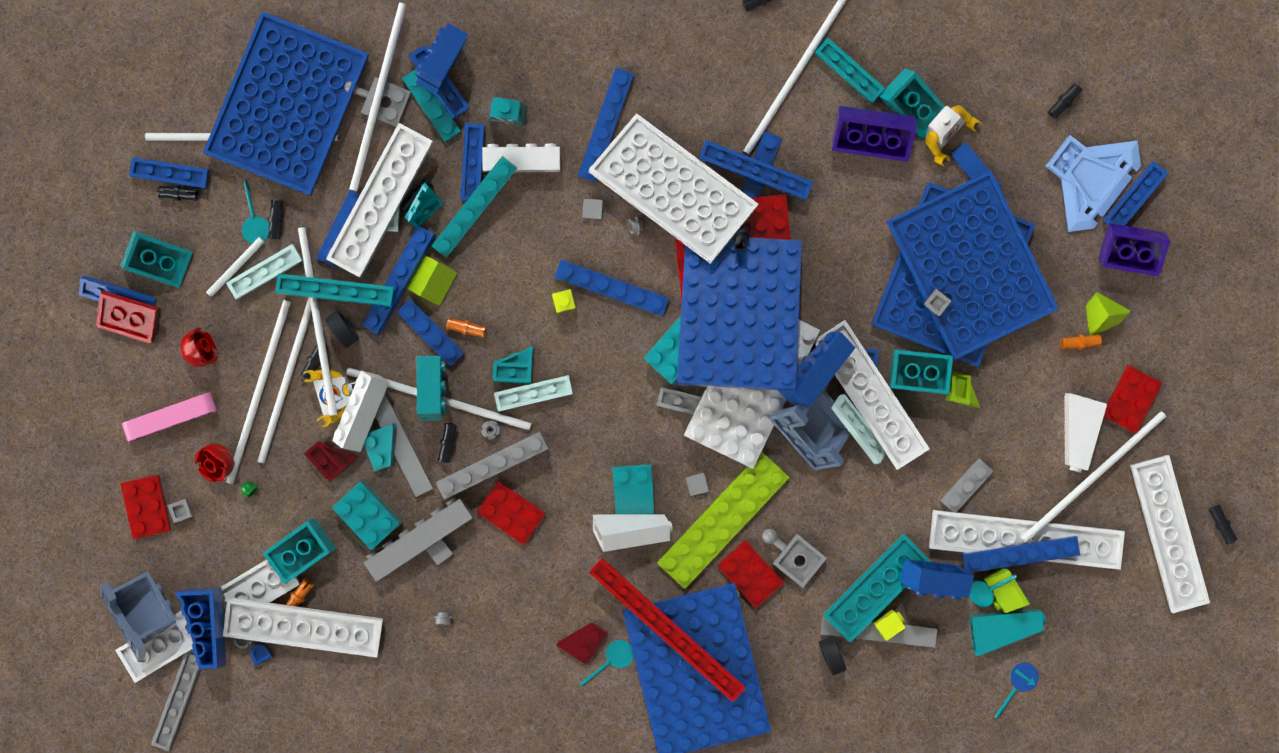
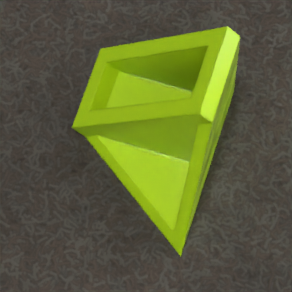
M1096 292L1086 304L1090 336L1120 324L1130 313V310Z
M953 371L950 391L946 395L945 400L981 409L971 384V376Z

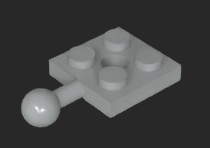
M374 78L370 91L359 88L358 85L354 90L353 95L356 94L366 98L361 111L364 115L369 116L379 78ZM350 81L346 82L344 85V89L347 92L349 91L352 82ZM386 82L382 99L388 97L392 103L388 108L382 107L380 103L376 119L397 127L411 91Z
M765 530L762 534L763 541L767 544H774L782 551L773 564L803 588L827 558L797 533L786 545L777 538L775 530ZM798 555H802L805 558V562L801 566H797L794 563V559Z

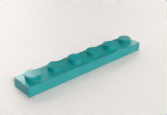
M502 155L432 244V247L447 258L518 167Z
M278 274L275 293L392 307L394 287Z

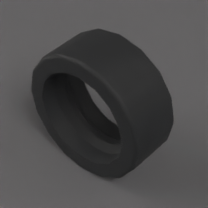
M338 310L325 318L326 324L344 347L348 348L359 340L356 331Z
M831 636L819 641L821 652L832 676L846 671V665L834 638Z

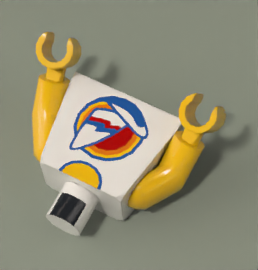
M956 105L951 108L945 106L928 126L925 143L932 154L935 155L934 161L944 166L943 160L949 161L950 157L941 153V149L966 122V126L973 131H976L974 129L976 123L982 125L978 119L971 117V114L962 106Z
M313 370L304 371V373L311 375L310 379L304 381H313L323 412V416L317 419V421L320 419L325 421V425L320 428L323 429L330 423L341 420L356 382L349 384L347 377H343L340 372L330 370L337 415L329 416L322 370L315 372Z

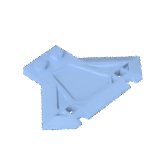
M1071 135L1065 139L1045 167L1062 181L1068 232L1095 228L1098 224L1094 220L1096 215L1098 214L1101 217L1105 215L1132 179L1128 174L1130 170L1133 169L1137 172L1141 167L1138 141L1085 147ZM1122 162L1125 163L1123 168L1119 167ZM1089 207L1091 211L1086 214L1085 211Z

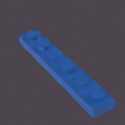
M619 68L615 69L578 177L596 183L597 178L589 173V169L610 144L634 76L633 73Z
M764 131L754 159L772 165L782 138ZM746 177L741 191L750 198H756L760 196L764 184Z
M705 140L698 158L803 200H807L813 181L708 140Z
M418 225L384 285L394 287L392 307L373 305L362 326L378 335L381 334L434 241L435 234Z
M560 260L554 277L663 316L669 300L665 296L564 260Z
M1070 536L962 553L964 570L971 573L1080 556L1078 537Z

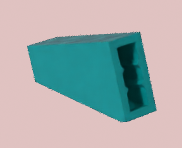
M1029 609L1007 613L996 612L970 615L973 653L976 656H980L1044 631L1043 625H1046L1045 614L1039 609Z

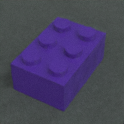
M1109 223L1098 259L1102 267L1159 277L1171 241L1165 232Z

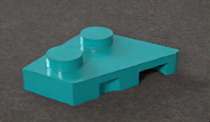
M424 183L405 218L417 228L444 202Z
M533 346L493 362L492 381L531 384Z
M395 423L372 431L366 437L364 446L374 472L394 464L393 450L395 448V440H393L396 429Z

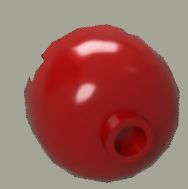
M195 328L189 331L180 343L181 357L194 367H204L216 362L218 356L215 357L213 348L217 350L212 336L208 332L203 333L200 331L202 328Z
M212 443L206 445L195 454L194 462L195 464L198 463L200 467L198 469L199 473L210 482H222L233 471V455L229 449L221 444Z

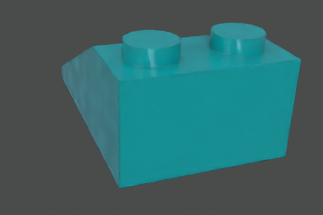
M906 68L879 95V98L895 114L916 117V134L921 139L926 136L929 124L945 107L916 72Z
M133 230L120 266L124 270L180 288L192 252Z
M651 464L613 466L616 514H654Z
M314 517L263 552V555L285 585L337 548Z

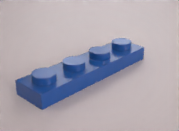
M426 45L409 54V59L417 70L421 61L427 55L428 48ZM447 76L436 96L451 117L455 119L468 111L470 107Z
M465 123L461 201H467L482 182L484 124Z
M132 157L129 176L207 189L210 170Z
M1152 161L1104 218L1103 222L1107 225L1113 223L1125 226L1168 173Z
M353 190L349 191L316 257L333 267L336 264L326 258L360 196L359 193Z
M85 275L80 278L78 294L80 296L99 301L100 293L107 291L156 306L157 298Z
M411 299L397 311L450 367L464 354Z

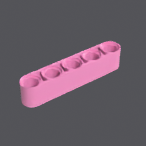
M211 392L126 421L122 423L129 442L136 440V438L153 434L156 431L170 428L173 425L190 421V419L207 415L209 412L217 411Z

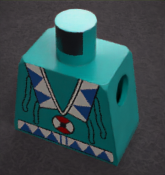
M493 97L488 120L524 125L527 106L521 101Z

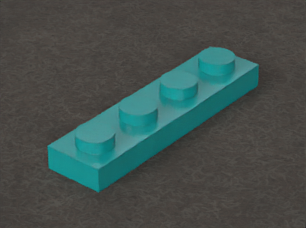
M829 38L815 51V54L871 104L885 89Z
M416 68L402 79L443 140L447 142L461 133V131L438 97L416 84L418 78L415 76L418 71Z

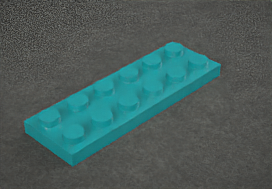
M902 534L822 614L849 643L907 586L900 581L905 559L931 562L905 534Z

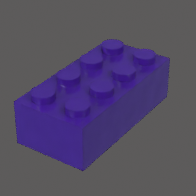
M839 106L832 137V151L908 162L917 129L916 117Z

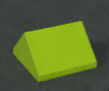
M425 255L407 289L440 306L458 272Z

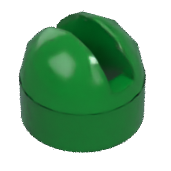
M245 482L241 486V492L246 498L251 497L258 489V486L253 482Z

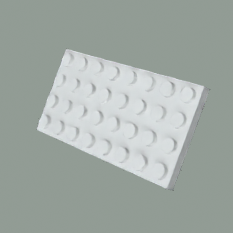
M637 113L589 169L590 174L710 264L758 207L757 202Z
M799 320L797 366L808 356L820 331ZM707 386L684 436L753 469L774 426L768 417L771 412L782 410L786 399L777 390Z

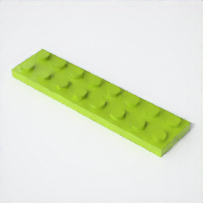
M761 451L754 468L752 469L747 466L659 559L657 564L685 589L790 477Z

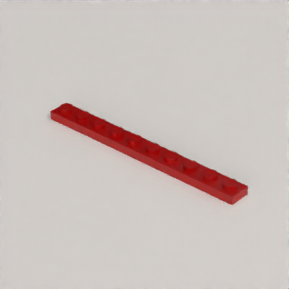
M601 557L591 568L589 573L732 702L746 688L744 684L605 559Z

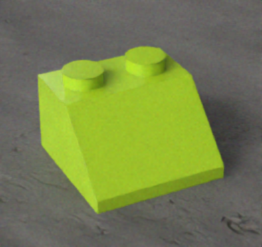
M997 568L984 576L982 580L992 587L1011 577L1012 574L1005 568ZM1015 579L992 590L994 593V606L997 610L1001 609L1004 613L1030 604Z

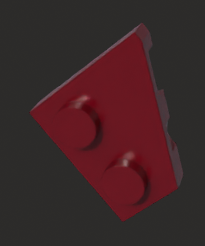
M320 441L316 442L304 453L329 482L335 479L358 458L354 454Z
M590 622L583 628L558 641L556 646L587 665L608 632Z

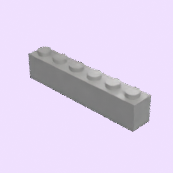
M542 431L437 481L436 484L443 499H446L549 449V446Z
M456 497L446 503L447 508L442 511L438 508L430 514L432 517L427 521L423 518L415 523L414 526L416 528L409 532L406 529L398 535L400 539L393 542L391 539L382 545L384 549L379 553L375 550L367 555L368 560L364 562V565L374 580L377 582L472 519L474 515L462 498L459 500Z

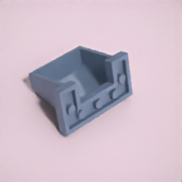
M824 389L811 406L795 405L794 407L771 412L768 417L814 471L841 466L844 459L839 452L850 435L848 429L831 409L835 402Z
M148 571L113 590L108 582L100 585L101 599L138 661L145 658L146 647L144 644L171 627L177 620L171 611L173 607L168 599L165 600L162 596L164 592L160 584H155Z

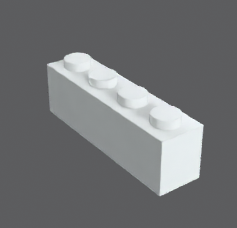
M553 143L545 144V147H537V144H525L526 147H518V144H506V147H499L498 144H488L487 147H482L483 172L489 173L502 155L518 167L515 172H561L560 147H556V144Z
M365 371L360 372L338 428L334 433L332 440L343 449L361 452L389 381L377 374Z

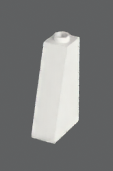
M1065 393V464L1070 466L1069 470L1081 473L1082 469H1089L1107 404L1071 393Z
M664 514L593 515V532L603 552L670 541V533L673 531L672 523L667 520Z

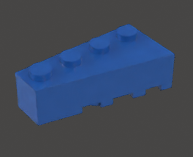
M842 332L828 333L820 344L797 366L796 391H777L790 404L811 406L856 347Z
M222 587L177 591V599L180 600L182 606L180 609L186 619L188 626L186 628L193 642L192 648L198 668L214 669L226 665L225 637H223Z

